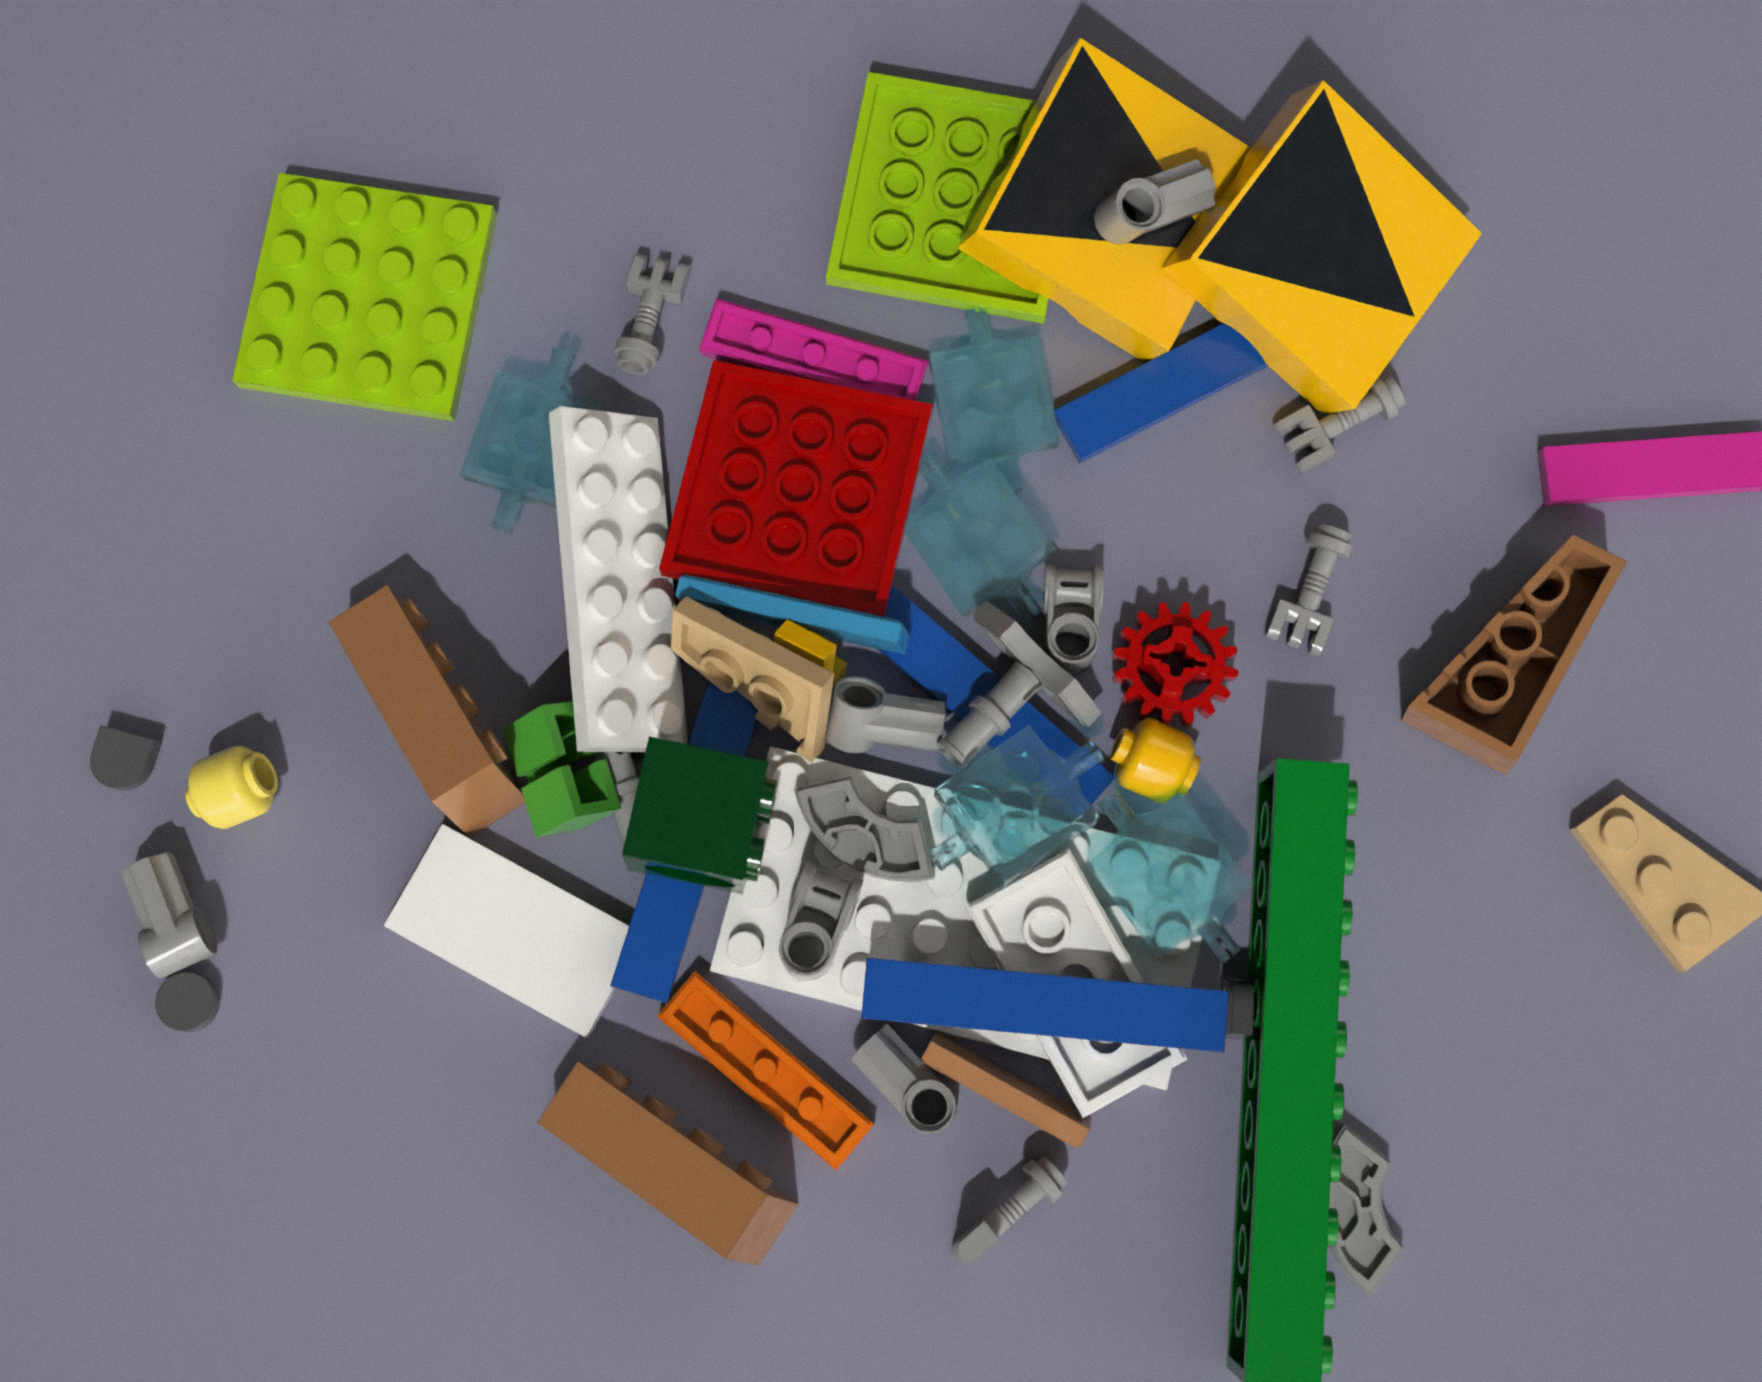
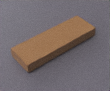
M939 1031L934 1033L921 1058L924 1060V1064L1075 1148L1082 1146L1090 1131V1115L1081 1118L1074 1106Z

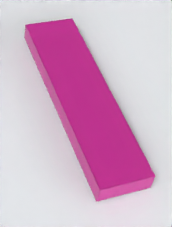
M718 298L715 300L699 347L702 356L722 362L914 401L918 400L928 369V360Z
M1762 431L1546 446L1538 451L1544 506L1762 491Z

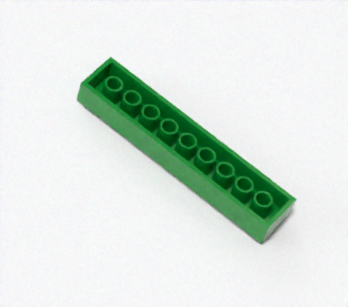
M1276 758L1257 775L1247 978L1252 980L1254 989L1253 1034L1244 1038L1226 1364V1367L1242 1382H1321L1322 1374L1329 1375L1332 1369L1333 1345L1331 1336L1324 1335L1325 1310H1332L1334 1307L1336 1282L1334 1272L1327 1271L1328 1246H1335L1337 1243L1339 1220L1337 1209L1329 1208L1330 1183H1338L1341 1174V1149L1339 1145H1332L1333 1120H1341L1344 1110V1087L1342 1083H1335L1336 1058H1344L1347 1046V1027L1345 1021H1338L1339 996H1347L1350 982L1348 960H1341L1342 936H1349L1353 916L1351 900L1343 899L1344 875L1351 876L1355 864L1354 840L1346 839L1347 816L1355 815L1358 801L1357 781L1349 780L1350 764Z

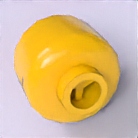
M1153 718L1141 720L1132 731L1123 728L1119 732L1109 756L1110 760L1117 762L1116 780L1118 784L1156 803L1168 802L1175 795L1180 798L1184 797L1192 786L1201 763L1200 755L1195 754V744L1190 735Z

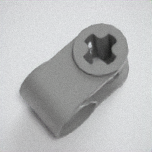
M1045 563L1042 601L1043 614H1045L1043 651L1072 676L1079 675L1086 671L1093 662L1099 644L1100 616L1104 589L1103 565H1094L1091 570L1057 569L1054 563ZM1065 634L1077 635L1085 643L1086 651L1078 656L1066 655L1059 650L1056 640Z
M807 861L797 884L790 907L791 912L779 945L781 961L790 975L798 980L812 981L819 979L828 972L833 964L844 930H847L852 919L864 880L855 877L849 882L818 871L816 863ZM815 891H818V892H821V893H823V894H826V895H829V896L838 898L839 900H836V899L827 897V896H825V895L816 893ZM806 936L816 938L824 946V953L820 962L811 967H800L795 964L790 958V951L794 942Z

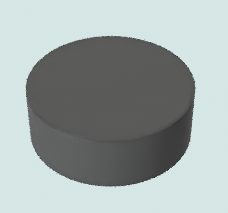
M192 972L177 973L165 980L160 986L155 1000L156 1012L160 1020L167 1027L183 1032H195L208 1026L216 1017L220 1006L219 993L214 983L207 977Z

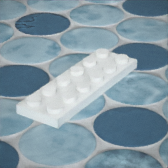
M559 406L549 412L577 752H645L649 736L688 744L680 656L671 650L673 609L675 608L673 578L661 576L659 571L668 536V523L658 418Z

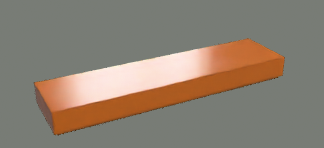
M694 971L657 1015L660 1020L835 1170L840 1167L875 1124L698 972Z

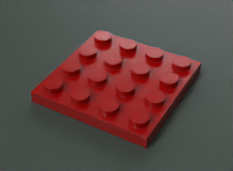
M713 360L659 566L661 576L679 580L680 576L684 577L685 574L885 617L933 413V404Z

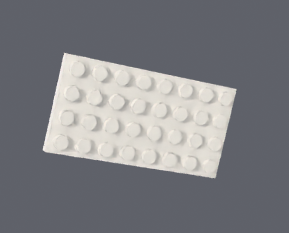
M770 746L766 761H769L767 778L778 781L770 823L768 825L758 822L755 837L765 839L757 882L746 880L743 894L730 893L710 967L711 972L862 1011L867 958L999 970L965 907L1069 849L1144 983L1191 988L1220 864L1219 860L815 758L811 763L799 753ZM851 776L860 797L877 813L897 821L921 820L934 880L921 882L888 881L869 876L846 865L827 850L813 834L798 805L794 789ZM807 861L816 863L818 871L849 882L855 877L864 880L855 911L847 930H844L833 964L825 975L812 981L798 980L790 975L783 966L779 953L780 939L791 912L790 907ZM815 891L816 893H819V894L825 895V896H827V897H830V898L839 900L838 898H835V897H832V896L823 894V893H821V892ZM806 936L799 938L791 947L790 958L800 967L814 966L823 957L824 946L814 937ZM913 1024L1049 1060L1036 1035ZM1172 1068L1143 1085L1167 1090Z

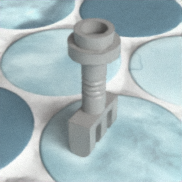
M635 253L626 285L628 293L642 297L630 337H621L617 340L614 354L617 357L616 365L618 368L629 374L643 376L649 373L650 368L656 366L660 352L651 342L663 301L682 305L690 276V264L678 262L673 280L669 281L666 280L669 260L657 258L651 276H646L648 256Z
M1389 375L1384 379L1378 377L1368 390V394L1363 397L1354 410L1331 413L1318 420L1310 405H1307L1278 421L1274 428L1279 436L1288 434L1298 427L1303 431L1302 434L1285 444L1290 455L1296 454L1309 446L1314 450V453L1303 457L1295 464L1302 475L1335 458L1337 452L1330 439L1378 413L1383 419L1388 421L1398 415V409L1405 406L1406 401L1399 385L1392 376Z
M1319 524L1317 532L1309 534L1306 545L1315 550V554L1309 567V573H1307L1308 578L1305 579L1296 605L1282 599L1277 601L1265 638L1277 641L1282 633L1284 621L1293 623V627L1287 641V646L1298 649L1307 628L1315 631L1309 643L1308 653L1320 657L1334 618L1317 612L1323 598L1322 594L1325 593L1324 589L1327 587L1328 578L1331 577L1337 558L1350 559L1353 547L1349 545L1352 537L1350 533L1330 525Z
M1043 1156L1037 1163L1032 1159L1027 1162L1022 1169L1029 1178L1012 1192V1196H1008L1007 1200H1003V1204H999L998 1208H994L982 1220H977L954 1241L952 1253L956 1259L966 1263L977 1261L1000 1240L999 1237L1011 1227V1223L1014 1224L1016 1220L1020 1219V1215L1023 1216L1025 1212L1029 1211L1044 1196L1053 1204L1063 1197L1060 1190L1068 1182L1047 1157Z

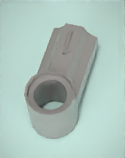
M1196 159L1144 179H1130L1100 200L1094 213L1096 229L1101 237L1110 243L1117 245L1127 244L1142 234L1213 208L1215 206L1214 193L1216 185L1210 169L1202 166L1199 160ZM1122 202H1126L1132 207L1135 212V222L1130 220L1124 213Z
M848 676L836 683L829 711L826 740L833 747L847 753L868 751L873 747L874 743L936 751L939 750L936 744L943 737L946 715L945 702L887 694L880 684L872 679L862 676Z
M165 852L145 857L130 864L127 869L121 872L143 929L138 934L139 946L148 967L156 977L164 978L217 954L218 946L212 927L199 908L194 907L174 854Z
M888 1023L868 1039L850 1058L905 1118L908 1125L917 1132L928 1135L941 1133L949 1128L955 1120L958 1108L956 1097L951 1089L923 1063L921 1058ZM923 1091H938L946 1099V1115L937 1124H923L914 1114L913 1106L915 1099Z

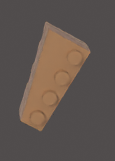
M1572 535L1521 588L1517 595L1486 624L1469 645L1408 706L1401 721L1506 776L1517 763L1627 561L1584 539Z
M386 585L328 621L431 802L469 838L525 803L520 786L504 763V760L508 758L506 751L489 728L484 731L476 716L482 712L467 688L463 684L457 687L450 677L449 673L455 667L445 650L437 640L429 643L422 630L427 628L429 623L411 597L402 602L391 588Z
M577 1061L537 1123L723 1258L760 1265L795 1211L798 1203L772 1187L773 1179L756 1166L745 1160L738 1164L723 1154L722 1151L725 1145L712 1135L696 1126L690 1132L674 1121L678 1112L660 1099L648 1093L643 1100L629 1091L627 1088L632 1080L616 1068L603 1061L598 1069Z

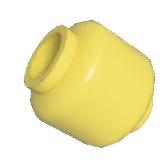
M242 745L229 747L194 763L188 776V787L185 791L186 802L191 812L195 816L202 818L210 826L222 830L228 829L268 812L273 803L274 794L278 790L277 774L273 765L264 754L254 752L252 749Z

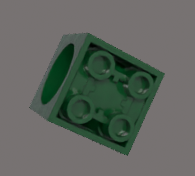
M649 736L622 852L627 870L743 894L746 880L754 882L758 880L765 839L755 837L758 822L769 825L776 796L778 780L767 778L769 761Z

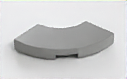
M987 600L972 614L975 617L973 620L1013 663L1019 662L1033 672L1042 685L1041 691L1082 726L1086 725L1089 727L1102 714V711L1079 682L1048 656L1013 618Z
M851 776L794 789L798 805L813 834L827 850L846 865L869 876L888 881L921 882L934 880L921 820L897 821L877 813L860 797Z
M1340 1124L1333 1135L1332 1145H1339L1341 1149V1174L1338 1183H1330L1329 1208L1337 1209L1339 1229L1336 1245L1329 1246L1347 1277L1364 1294L1371 1297L1406 1249L1390 1231L1382 1209L1383 1182L1393 1162L1346 1125Z

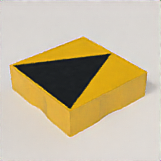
M1079 38L1057 61L1023 125L1021 137L1013 157L1000 175L993 180L957 248L1021 288L1053 300L1066 309L1080 324L1140 361L1147 363L1170 351L1196 301L1161 268L1203 212L1142 234L1127 244L1117 245L1101 237L1096 229L1094 222L1095 208L1101 199L1130 179H1144L1196 159L1199 160L1202 166L1210 169L1216 185L1214 200L1216 201L1237 176L1244 158L1251 147L1082 38ZM1122 202L1124 213L1130 220L1135 222L1136 217L1132 207L1126 202Z
M1323 80L1292 94L1246 154L1243 164L1231 185L1215 201L1213 208L1201 214L1161 269L1218 321L1225 323L1243 335L1256 348L1265 363L1321 414L1354 410L1482 233Z

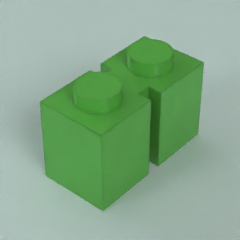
M573 701L541 705L503 728L517 777L527 776L529 784L522 787L521 790L536 838L581 830L621 809L606 759L598 760L572 774L570 766L595 753L577 752Z

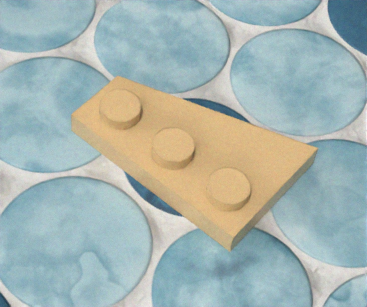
M686 596L673 609L671 650L722 692L732 693L737 691L749 700L758 710L755 718L770 731L777 724L801 743L796 752L812 763L823 752L825 746L834 673L823 668L817 662L806 659L773 642L767 636L756 633L725 617L719 611L708 608Z
M1623 794L1615 796L1569 829L1677 972L1689 970L1762 916V892Z

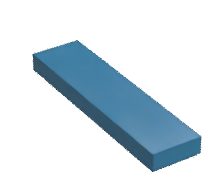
M685 574L684 577L680 576L675 594L681 601L687 596L708 608L719 611L724 616L780 627L788 619L809 631L820 634L822 637L904 655L906 654L910 634L900 620Z

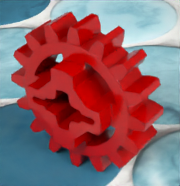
M1161 602L1156 608L1155 619H1152L1142 610L1135 617L1139 630L1136 631L1133 628L1124 627L1119 637L1129 647L1114 649L1111 659L1124 664V668L1114 672L1112 680L1113 683L1128 684L1129 688L1121 698L1124 704L1136 699L1142 703L1138 713L1140 719L1143 720L1151 711L1159 713V721L1168 725L1173 715H1178L1184 728L1190 727L1194 721L1195 710L1208 719L1215 713L1210 699L1225 703L1231 695L1229 690L1221 683L1234 681L1238 677V670L1226 666V661L1234 658L1238 650L1234 646L1222 647L1220 641L1228 632V628L1226 625L1217 627L1214 630L1208 627L1207 624L1212 613L1206 609L1196 619L1190 616L1189 602H1183L1177 614H1170L1167 604ZM1169 629L1166 640L1159 645L1147 644L1146 647L1140 646L1152 634ZM1192 635L1204 644L1209 655L1201 653L1193 642ZM1171 653L1179 655V664L1187 667L1182 670L1179 676L1170 675V665L1163 663ZM1139 674L1147 675L1158 689L1157 696L1144 685ZM1190 684H1208L1206 689L1196 697L1180 701L1183 689Z

